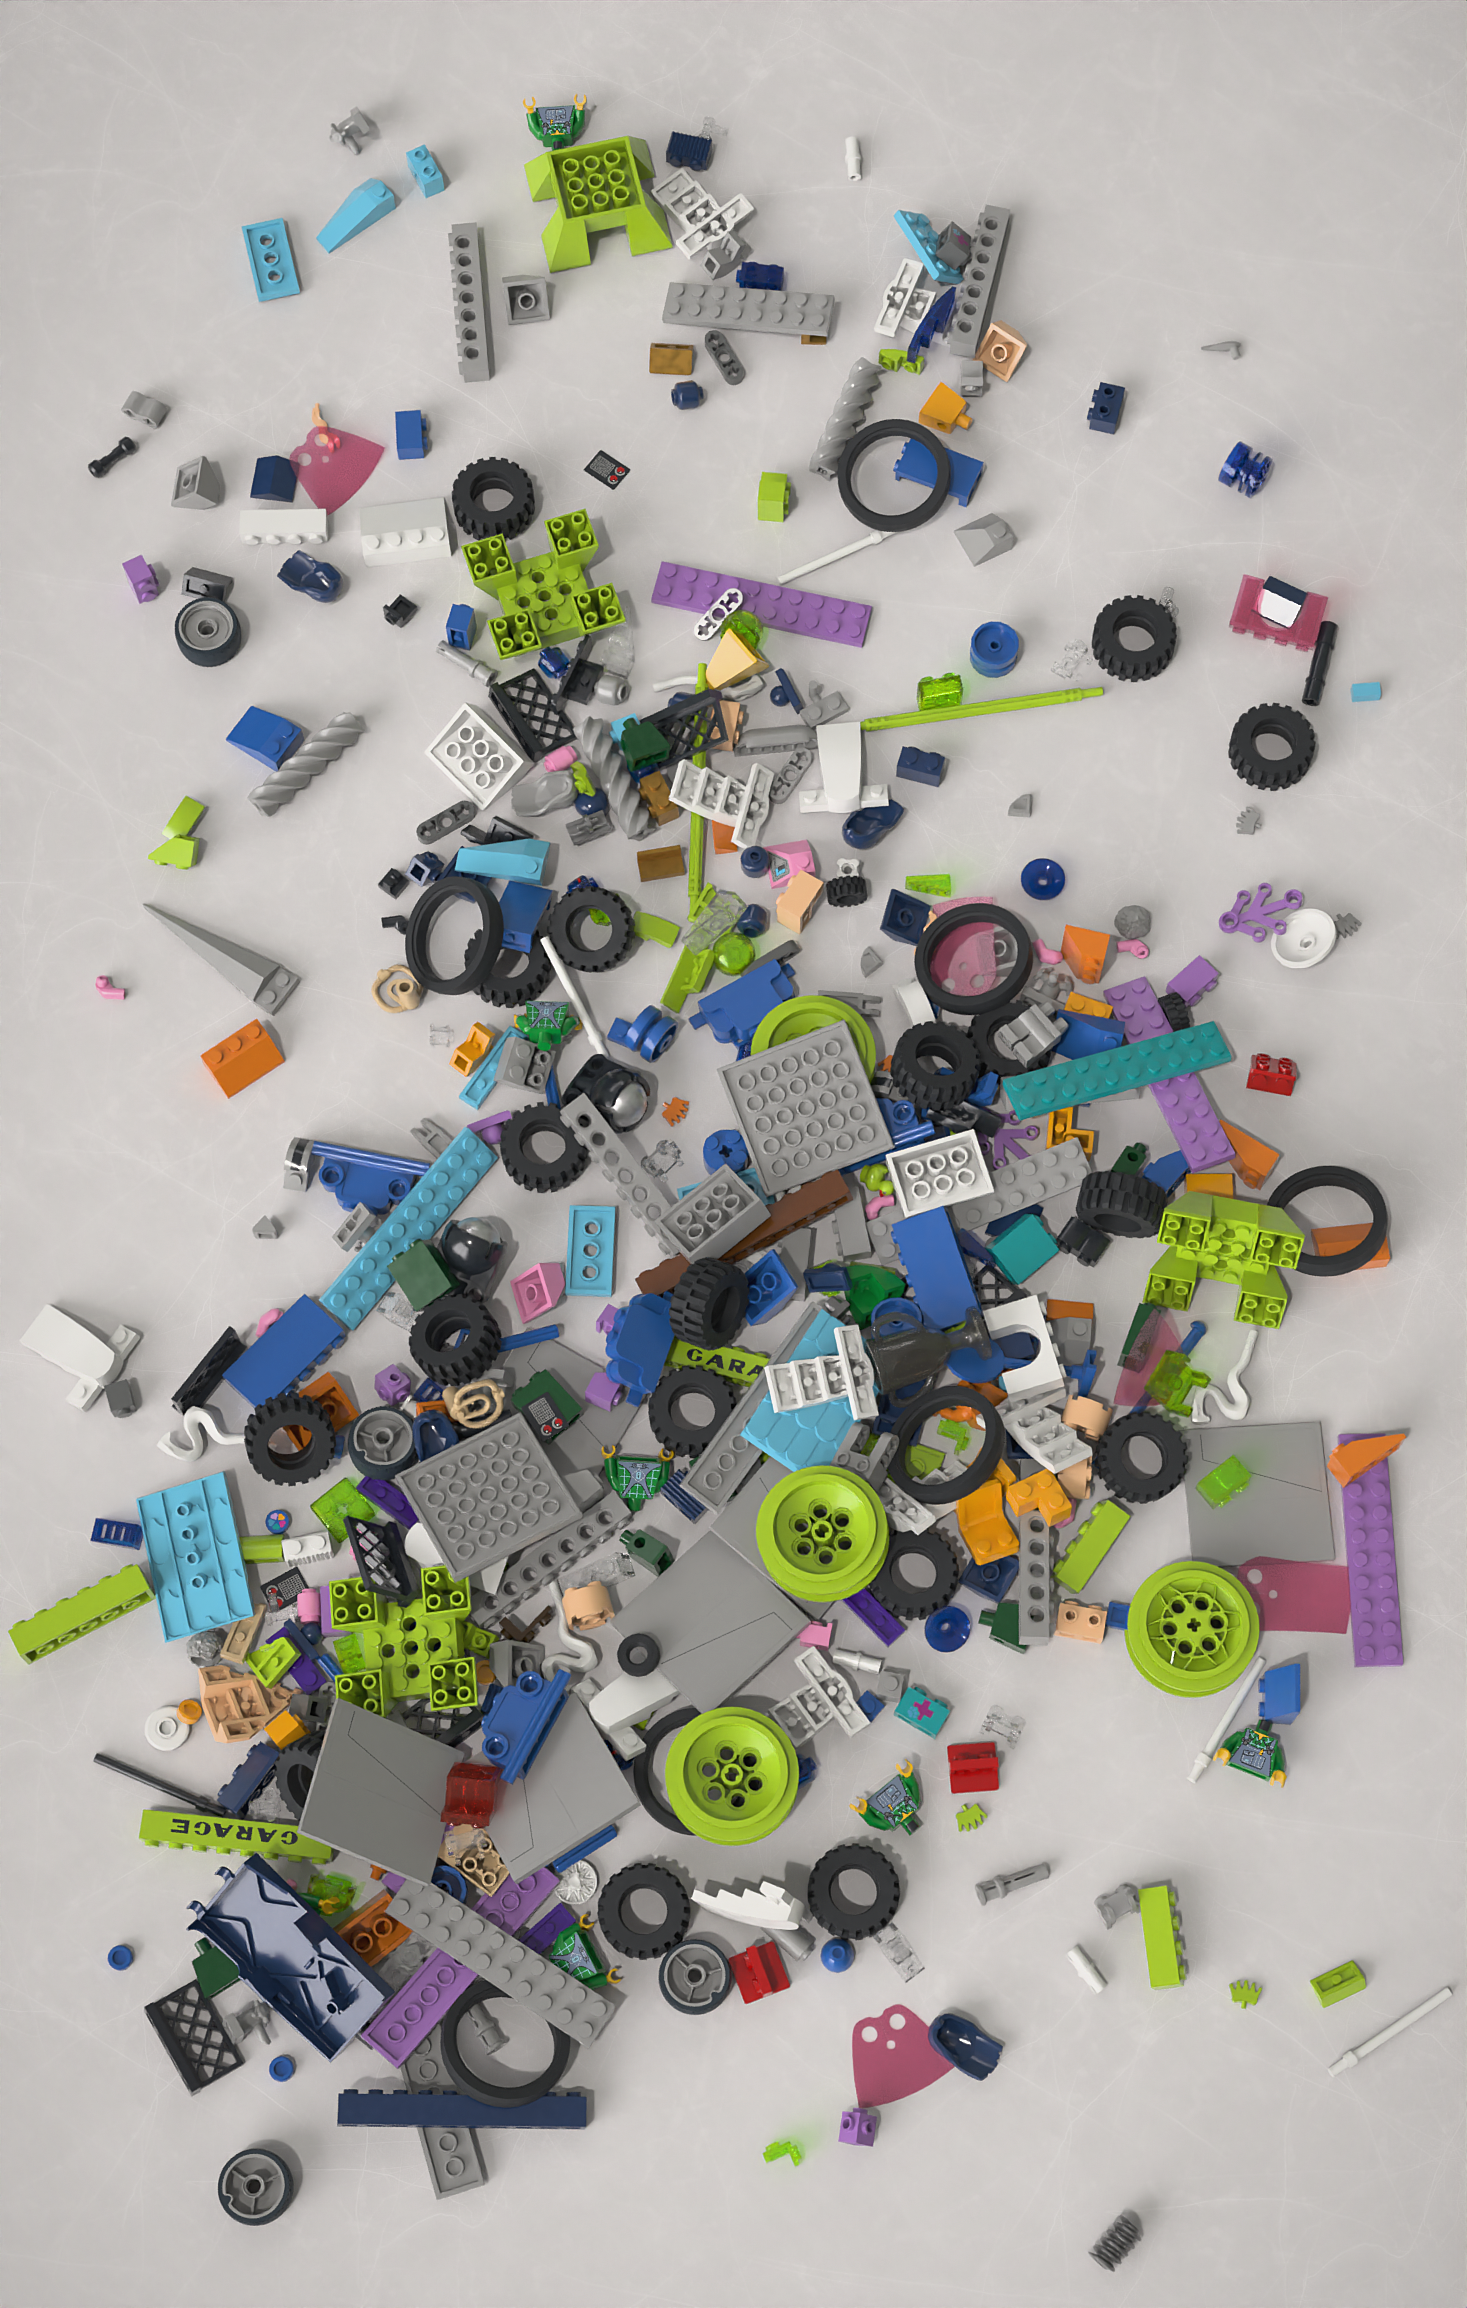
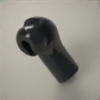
M397 915L381 918L383 928L394 927L401 934L406 935L408 920L405 917Z

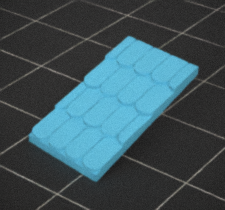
M821 1309L786 1363L795 1360L815 1359L819 1356H839L834 1329L846 1325ZM861 1336L864 1352L867 1354L873 1367L874 1384L872 1388L876 1398L898 1361ZM768 1390L740 1436L795 1472L806 1467L829 1466L852 1424L855 1422L860 1423L861 1420H854L849 1397L812 1407L774 1413L770 1391Z
M225 1471L136 1499L165 1643L255 1615L248 1573L239 1540V1532Z

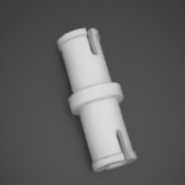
M849 137L845 140L847 151L845 162L848 166V179L850 181H858L861 179L860 162L862 161V157L859 154V139L857 137Z
M836 1648L832 1663L852 1667L854 1671L860 1669L879 1675L882 1660L863 1656L860 1652L855 1654Z
M1078 1945L1065 1954L1078 1970V1976L1084 1978L1095 1995L1107 1986L1094 1969L1095 1965L1093 1962L1090 1963Z

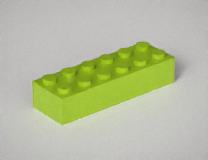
M129 1564L120 1569V1573L115 1576L108 1575L98 1581L99 1584L91 1588L87 1586L80 1589L77 1595L70 1599L67 1597L55 1603V1607L36 1612L30 1620H21L12 1626L13 1628L8 1630V1633L20 1657L29 1665L156 1599L144 1572L138 1564L134 1566Z

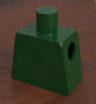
M628 718L624 721L623 726L625 730L622 731L620 744L631 772L668 759L670 744L651 722L647 721L638 725L634 718Z
M1138 1142L1133 1147L1126 1146L1112 1167L1111 1172H1122L1123 1174H1131L1138 1177L1147 1158L1145 1155L1147 1148Z
M641 1529L637 1530L635 1534L625 1530L619 1538V1541L626 1545L625 1549L629 1556L657 1577L675 1561L668 1546Z
M1000 1602L998 1603L996 1613L981 1610L978 1624L992 1627L989 1638L1018 1653L1024 1654L1027 1645H1019V1604Z
M204 1937L194 1944L200 1956L192 1961V1965L207 2000L213 1999L241 1981L238 1977L239 1969L236 1964L216 1946L212 1947L208 1938Z

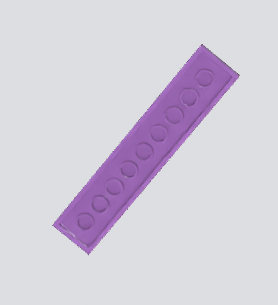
M664 561L661 562L651 603L706 614L728 589L736 588L742 592L744 601L729 620L860 648L863 646L872 610L870 605ZM738 593L735 595L729 594L730 601L727 604L724 601L721 602V605L725 606L729 612L732 608L728 606L732 602L738 603L739 601L737 599ZM717 608L714 610L713 616L724 618L725 612L723 609Z
M1145 976L1103 991L1107 1004L1113 1006L1112 1014L1115 1020L1125 1022L1123 1036L1128 1045L1173 1032ZM1194 1072L1148 1085L1192 1174L1235 1158V1152Z
M1339 1434L1337 1437L1338 1445L1344 1443L1346 1446L1351 1441L1383 1437L1386 1434ZM1385 1458L1345 1488L1341 1485L1354 1667L1403 1666L1388 1460Z
M545 1867L518 1884L513 1881L509 1874L492 1898L485 1893L471 1910L513 1937L557 1887L560 1880ZM437 1948L364 2031L361 2038L396 2069H399L447 2014L455 2000L474 1983L479 1975Z

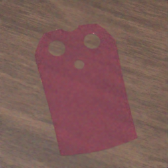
M966 897L933 905V913L938 918L943 913L961 905L972 903L993 904V897ZM976 922L963 925L951 931L940 941L932 955L930 971L933 981L941 989L942 982L948 978L955 981V987L948 992L954 995L974 996L986 993L991 988L996 978L992 923ZM962 962H965L967 965L964 970L959 969V965ZM977 974L984 977L983 985L978 988L972 987V977Z
M1264 1556L1248 1560L1239 1567L1237 1579L1248 1592H1251L1249 1593L1254 1602L1259 1604L1261 1609L1258 1614L1259 1631H1304L1346 1634L1351 1608L1349 1567L1298 1562ZM1252 1569H1257L1262 1574V1580L1258 1584H1251L1247 1579V1574ZM1271 1590H1275L1277 1592V1597L1275 1599L1269 1597V1592Z

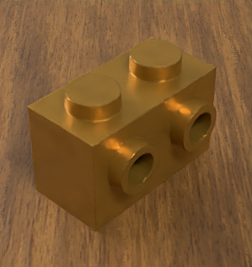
M660 771L639 779L640 788H638L640 797L643 801L646 800L652 819L655 818L658 826L679 818L678 806L669 800L671 792Z

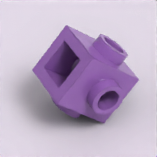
M394 1364L375 1375L374 1389L383 1401H387L391 1406L405 1401L410 1395L411 1380L409 1376L404 1372L402 1373Z
M853 2108V2112L842 2111L838 2142L873 2147L877 2117L868 2115V2110Z

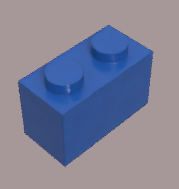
M421 410L395 412L396 443L399 460L424 458V450H428L427 437H423V431H427L426 418H422Z
M453 604L446 623L448 643L455 648L470 651L477 630L474 608L466 604Z

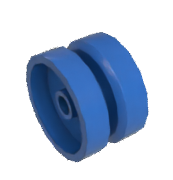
M991 621L978 627L971 638L970 662L973 668L979 674L988 678H999L1013 670L1017 662L1019 639L1016 632L1009 625L1002 622Z
M649 1005L633 1022L625 1037L624 1045L633 1052L640 1050V1056L647 1062L653 1063L667 1049L677 1032L679 1024L670 1016L662 1018V1011L653 1005Z
M889 1298L881 1301L874 1307L871 1313V1342L892 1357L907 1356L919 1347L921 1342L922 1316L917 1305L907 1299Z

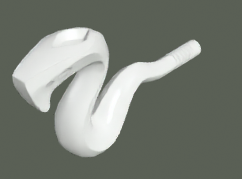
M754 674L751 676L752 679L746 684L736 688H730L729 686L722 689L721 692L728 700L741 701L762 689L763 683ZM687 675L654 683L653 688L655 692L683 684L695 685L697 684L698 676Z
M1249 1331L1242 1356L1228 1375L1227 1383L1235 1403L1231 1404L1217 1387L1210 1384H1201L1195 1389L1191 1403L1192 1424L1202 1425L1210 1422V1418L1203 1414V1399L1206 1395H1211L1215 1399L1218 1408L1227 1418L1237 1421L1245 1418L1250 1399L1239 1383V1376L1250 1362L1258 1337L1257 1331Z
M192 1406L186 1411L183 1423L194 1447L191 1450H184L170 1441V1432H167L160 1439L157 1446L172 1457L186 1462H193L201 1456L203 1451V1440L198 1429L199 1422L204 1425L209 1435L220 1444H245L244 1434L223 1433L218 1427L211 1411ZM269 1441L268 1446L275 1451L277 1443Z
M558 1582L549 1584L559 1616L558 1635L562 1643L579 1653L581 1658L575 1659L563 1654L547 1657L541 1665V1671L544 1678L550 1682L555 1677L553 1669L556 1664L563 1665L579 1673L589 1672L598 1664L592 1644L575 1638L569 1633L562 1604L563 1597ZM567 1685L565 1688L568 1694L570 1688H572L571 1685Z

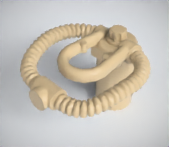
M396 964L387 970L381 969L377 972V979L372 985L371 992L381 1009L388 1013H400L418 1007L424 987L417 982L408 967ZM395 971H403L417 983V990L409 979H396L389 983L387 994L401 1005L399 1007L388 1006L378 993L379 985L384 983ZM395 985L399 997L392 993V988Z
M489 1379L470 1383V1385H465L460 1390L455 1386H450L442 1393V1398L451 1417L459 1420L460 1423L469 1428L485 1427L498 1419L503 1411L504 1392L494 1381ZM489 1386L497 1405L494 1413L483 1421L472 1422L468 1420L485 1414L490 1409L491 1402L485 1394H476L466 1400L463 1399V1395L469 1392V1390L471 1391V1389ZM479 1399L485 1400L484 1408L469 1412L468 1404L471 1403L473 1405L474 1401Z

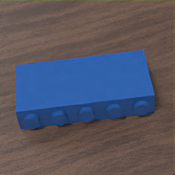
M940 1206L892 1224L893 1231H891L893 1242L899 1245L901 1251L898 1253L899 1260L902 1266L907 1268L908 1274L905 1277L909 1287L914 1289L916 1296H913V1301L921 1309L924 1331L928 1330L929 1334L934 1335L967 1321L984 1317L948 1208Z
M304 1294L222 1376L253 1408L258 1404L262 1406L266 1404L265 1399L272 1397V1399L278 1398L280 1393H285V1396H291V1392L295 1391L294 1387L300 1381H306L311 1376V1371L317 1365H322L327 1360L328 1354L333 1349H338L344 1343L345 1332Z

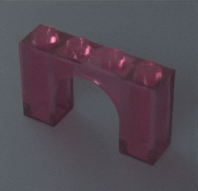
M1244 574L1229 623V628H1232V632L1244 635L1245 632L1254 634L1253 638L1265 641L1266 638L1275 640V644L1280 646L1294 645L1296 650L1302 652L1313 651L1328 597L1307 591L1303 608L1297 621L1286 628H1274L1267 625L1261 619L1258 612V603L1265 580Z

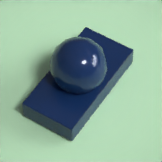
M780 668L775 673L782 686H775L771 690L770 701L778 707L786 706L791 702L798 715L804 707L786 672Z
M830 1262L822 1268L805 1269L803 1272L810 1293L850 1291L853 1287L847 1268L840 1267L837 1263Z
M289 1618L284 1622V1627L311 1662L316 1664L320 1656L312 1645H316L322 1640L321 1626L312 1622L305 1624L299 1630Z

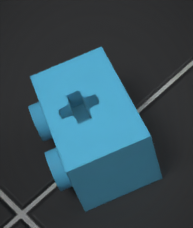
M425 144L406 152L408 167L425 198L444 191L443 176Z

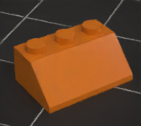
M1066 924L1060 951L1063 959L1077 979L1086 984H1099L1110 935Z
M257 1018L200 1055L204 1066L228 1099L285 1062Z
M1373 1223L1311 1229L1315 1256H1334L1350 1251L1366 1238ZM1385 1237L1383 1245L1377 1254L1369 1262L1356 1270L1387 1266L1390 1260L1387 1237Z
M329 1372L298 1392L299 1397L302 1398L303 1395H308L312 1398L313 1402L318 1401L322 1404L323 1409L327 1410L335 1432L359 1416L336 1379ZM286 1425L282 1427L298 1451L302 1450L309 1443L312 1433L306 1427L301 1425Z
M385 1889L333 1928L370 1967L415 1933L385 1913V1910L393 1900Z

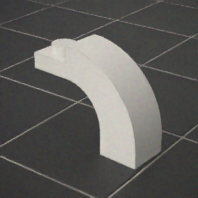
M910 978L892 985L894 994L906 1012L911 1029L913 1025L921 1023V1025H924V1022L927 1021L936 1023L929 1001L918 981Z

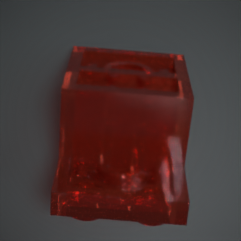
M454 1762L447 1775L445 1806L441 1811L440 1822H447V1825L450 1826L468 1824L478 1829L489 1826L496 1813L498 1782L502 1774V1768L492 1765Z

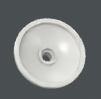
M1303 909L1296 911L1283 919L1287 926L1285 934L1277 935L1273 933L1271 948L1274 956L1282 965L1290 968L1309 967L1322 960L1332 949L1336 940L1335 924L1331 917L1321 910ZM1279 925L1276 929H1283L1284 926Z

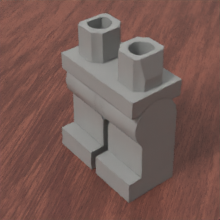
M1048 1001L1039 1006L1034 1004L1017 1019L999 1029L998 1037L1011 1052L1013 1051L1015 1057L1026 1069L1054 1045L1059 1043L1061 1035L1068 1029V1024L1063 1018L1060 1017L1053 1023L1048 1019L1055 1012Z

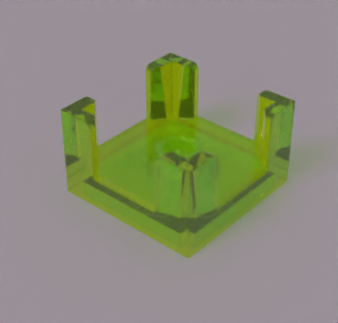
M1166 1350L1144 1389L1169 1413L1189 1418L1193 1408L1183 1405V1401L1192 1386L1205 1389L1211 1378L1203 1372L1192 1370L1185 1363H1190L1191 1361L1187 1355Z

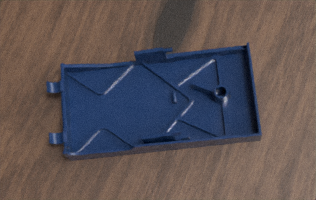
M258 1853L246 1860L235 1873L227 1867H220L214 1875L223 1877L225 1884L206 1907L199 1901H191L186 1909L195 1911L197 1919L186 1930L199 1931L231 1959L239 1969L238 1977L331 2063L349 2046L395 1991Z

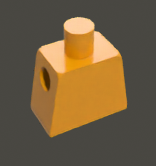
M942 382L939 383L919 412L920 424L947 434H951L957 425L968 430L973 418L965 415L967 402Z

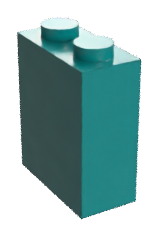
M1024 1214L984 1248L1011 1284L1019 1285L1059 1251L1056 1246V1239L1050 1233H1046L1042 1227L1044 1224L1037 1215Z

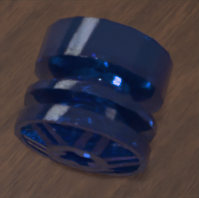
M1239 441L1225 461L1218 481L1230 488L1237 481H1240L1238 492L1242 493L1246 489L1245 496L1251 499L1267 479L1273 459L1266 456L1262 461L1263 453L1261 452L1257 453L1252 459L1253 448Z

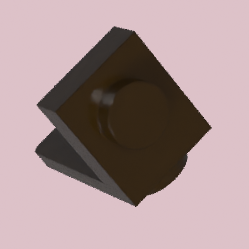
M548 1605L523 1632L507 1617H504L499 1622V1626L502 1629L500 1634L506 1640L513 1639L518 1642L530 1643L536 1636L535 1631L540 1626L545 1627L552 1620L553 1610Z

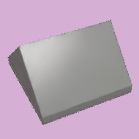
M1001 926L974 933L981 975L1008 977L1015 965L1018 951L1017 942L1013 935Z

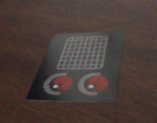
M600 450L584 468V471L612 490H615L630 472V469Z
M548 1392L521 1407V1410L542 1442L569 1426Z
M294 1567L260 1586L273 1613L297 1602V1595L302 1593L303 1589H309L298 1567Z

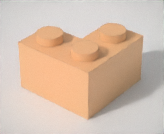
M802 870L799 871L797 876L793 875L787 885L789 888L785 893L782 892L776 901L777 922L798 934H801L811 919L812 907L822 894L824 882Z

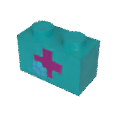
M908 1687L894 1711V1716L935 1739L950 1714V1710L947 1709L948 1706L938 1699H935V1701L926 1697L927 1693L918 1687L914 1689Z

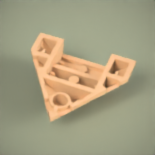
M223 1665L199 1668L198 1671L201 1704L215 1741L222 1743L250 1740L290 1705L292 1694H303V1690L294 1688V1691L280 1687L281 1683L278 1682L272 1689L266 1688L257 1676L246 1672L244 1675L230 1671V1667Z

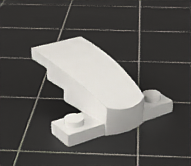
M683 168L652 189L649 194L666 214L686 232L685 235L677 240L676 244L688 259H691L704 248L711 250L720 247L726 233L733 230L736 224L754 211L753 206L742 193L720 208L710 193L707 194L697 180L693 181Z
M904 258L895 280L888 285L884 292L882 311L875 324V332L895 338L898 328L901 326L921 337L950 347V344H947L949 331H954V327H951L953 315H958L959 310H956L957 302L936 297V292L916 288L924 270V264Z
M860 722L816 725L824 789L800 791V813L820 811L847 813L859 810L860 808L889 806L887 784L862 786Z
M684 759L679 761L669 800L698 815L735 827L731 842L746 849L755 846L759 828L768 815V795L774 772L758 763L752 765L747 786L745 787L731 776L723 778L707 767L700 769Z
M46 1304L20 1339V1342L39 1353L43 1358L61 1366L65 1371L81 1377L66 1400L86 1412L102 1389H105L104 1386L111 1384L116 1379L122 1369L124 1359L140 1337L135 1332L120 1325L105 1345L74 1320Z
M858 1325L834 1329L839 1356H819L815 1359L795 1360L790 1363L765 1367L774 1413L812 1407L849 1397L854 1420L874 1418L879 1415L872 1388L874 1384L873 1367L870 1359L864 1352Z
M1064 1387L1015 1402H1011L1009 1397L1006 1398L1000 1405L995 1407L1001 1416L1005 1428L1015 1441L1045 1468L1055 1474L1092 1456V1448L1077 1439L1076 1430L1061 1423L1060 1414L1045 1407L1066 1397ZM979 1414L976 1416L977 1424L985 1429L983 1416Z
M956 1461L943 1472L936 1468L924 1479L920 1480L915 1476L912 1480L926 1485L941 1484L958 1477L968 1468L959 1461ZM887 1477L884 1479L878 1493H876L883 1505L888 1526L901 1532L912 1530L919 1535L935 1523L936 1519L956 1509V1501L940 1505L916 1501Z
M418 1521L411 1527L406 1536L405 1551L408 1555L417 1586L422 1589L421 1568L443 1566L445 1564L421 1522ZM508 1556L469 1575L470 1586L495 1595Z
M814 1646L794 1659V1663L803 1673L809 1684L793 1692L788 1698L773 1706L764 1714L781 1727L790 1739L795 1751L812 1739L834 1719L838 1721L849 1738L870 1724V1721L853 1700L852 1691L847 1681L839 1673L831 1670Z
M656 1668L650 1674L642 1677L631 1676L625 1672L602 1691L589 1678L570 1688L569 1692L570 1695L574 1692L578 1695L601 1737L608 1740L625 1761L645 1752L646 1744L630 1726L649 1719L653 1711L671 1704L672 1698L681 1694Z
M764 1881L760 1891L765 1896L745 1889L741 1898L720 1889L716 1898L697 1890L694 1891L691 1898L705 1911L734 1921L764 1928L795 1930L799 1928L801 1920L809 1923L813 1915L805 1908L801 1901L794 1898L785 1889Z

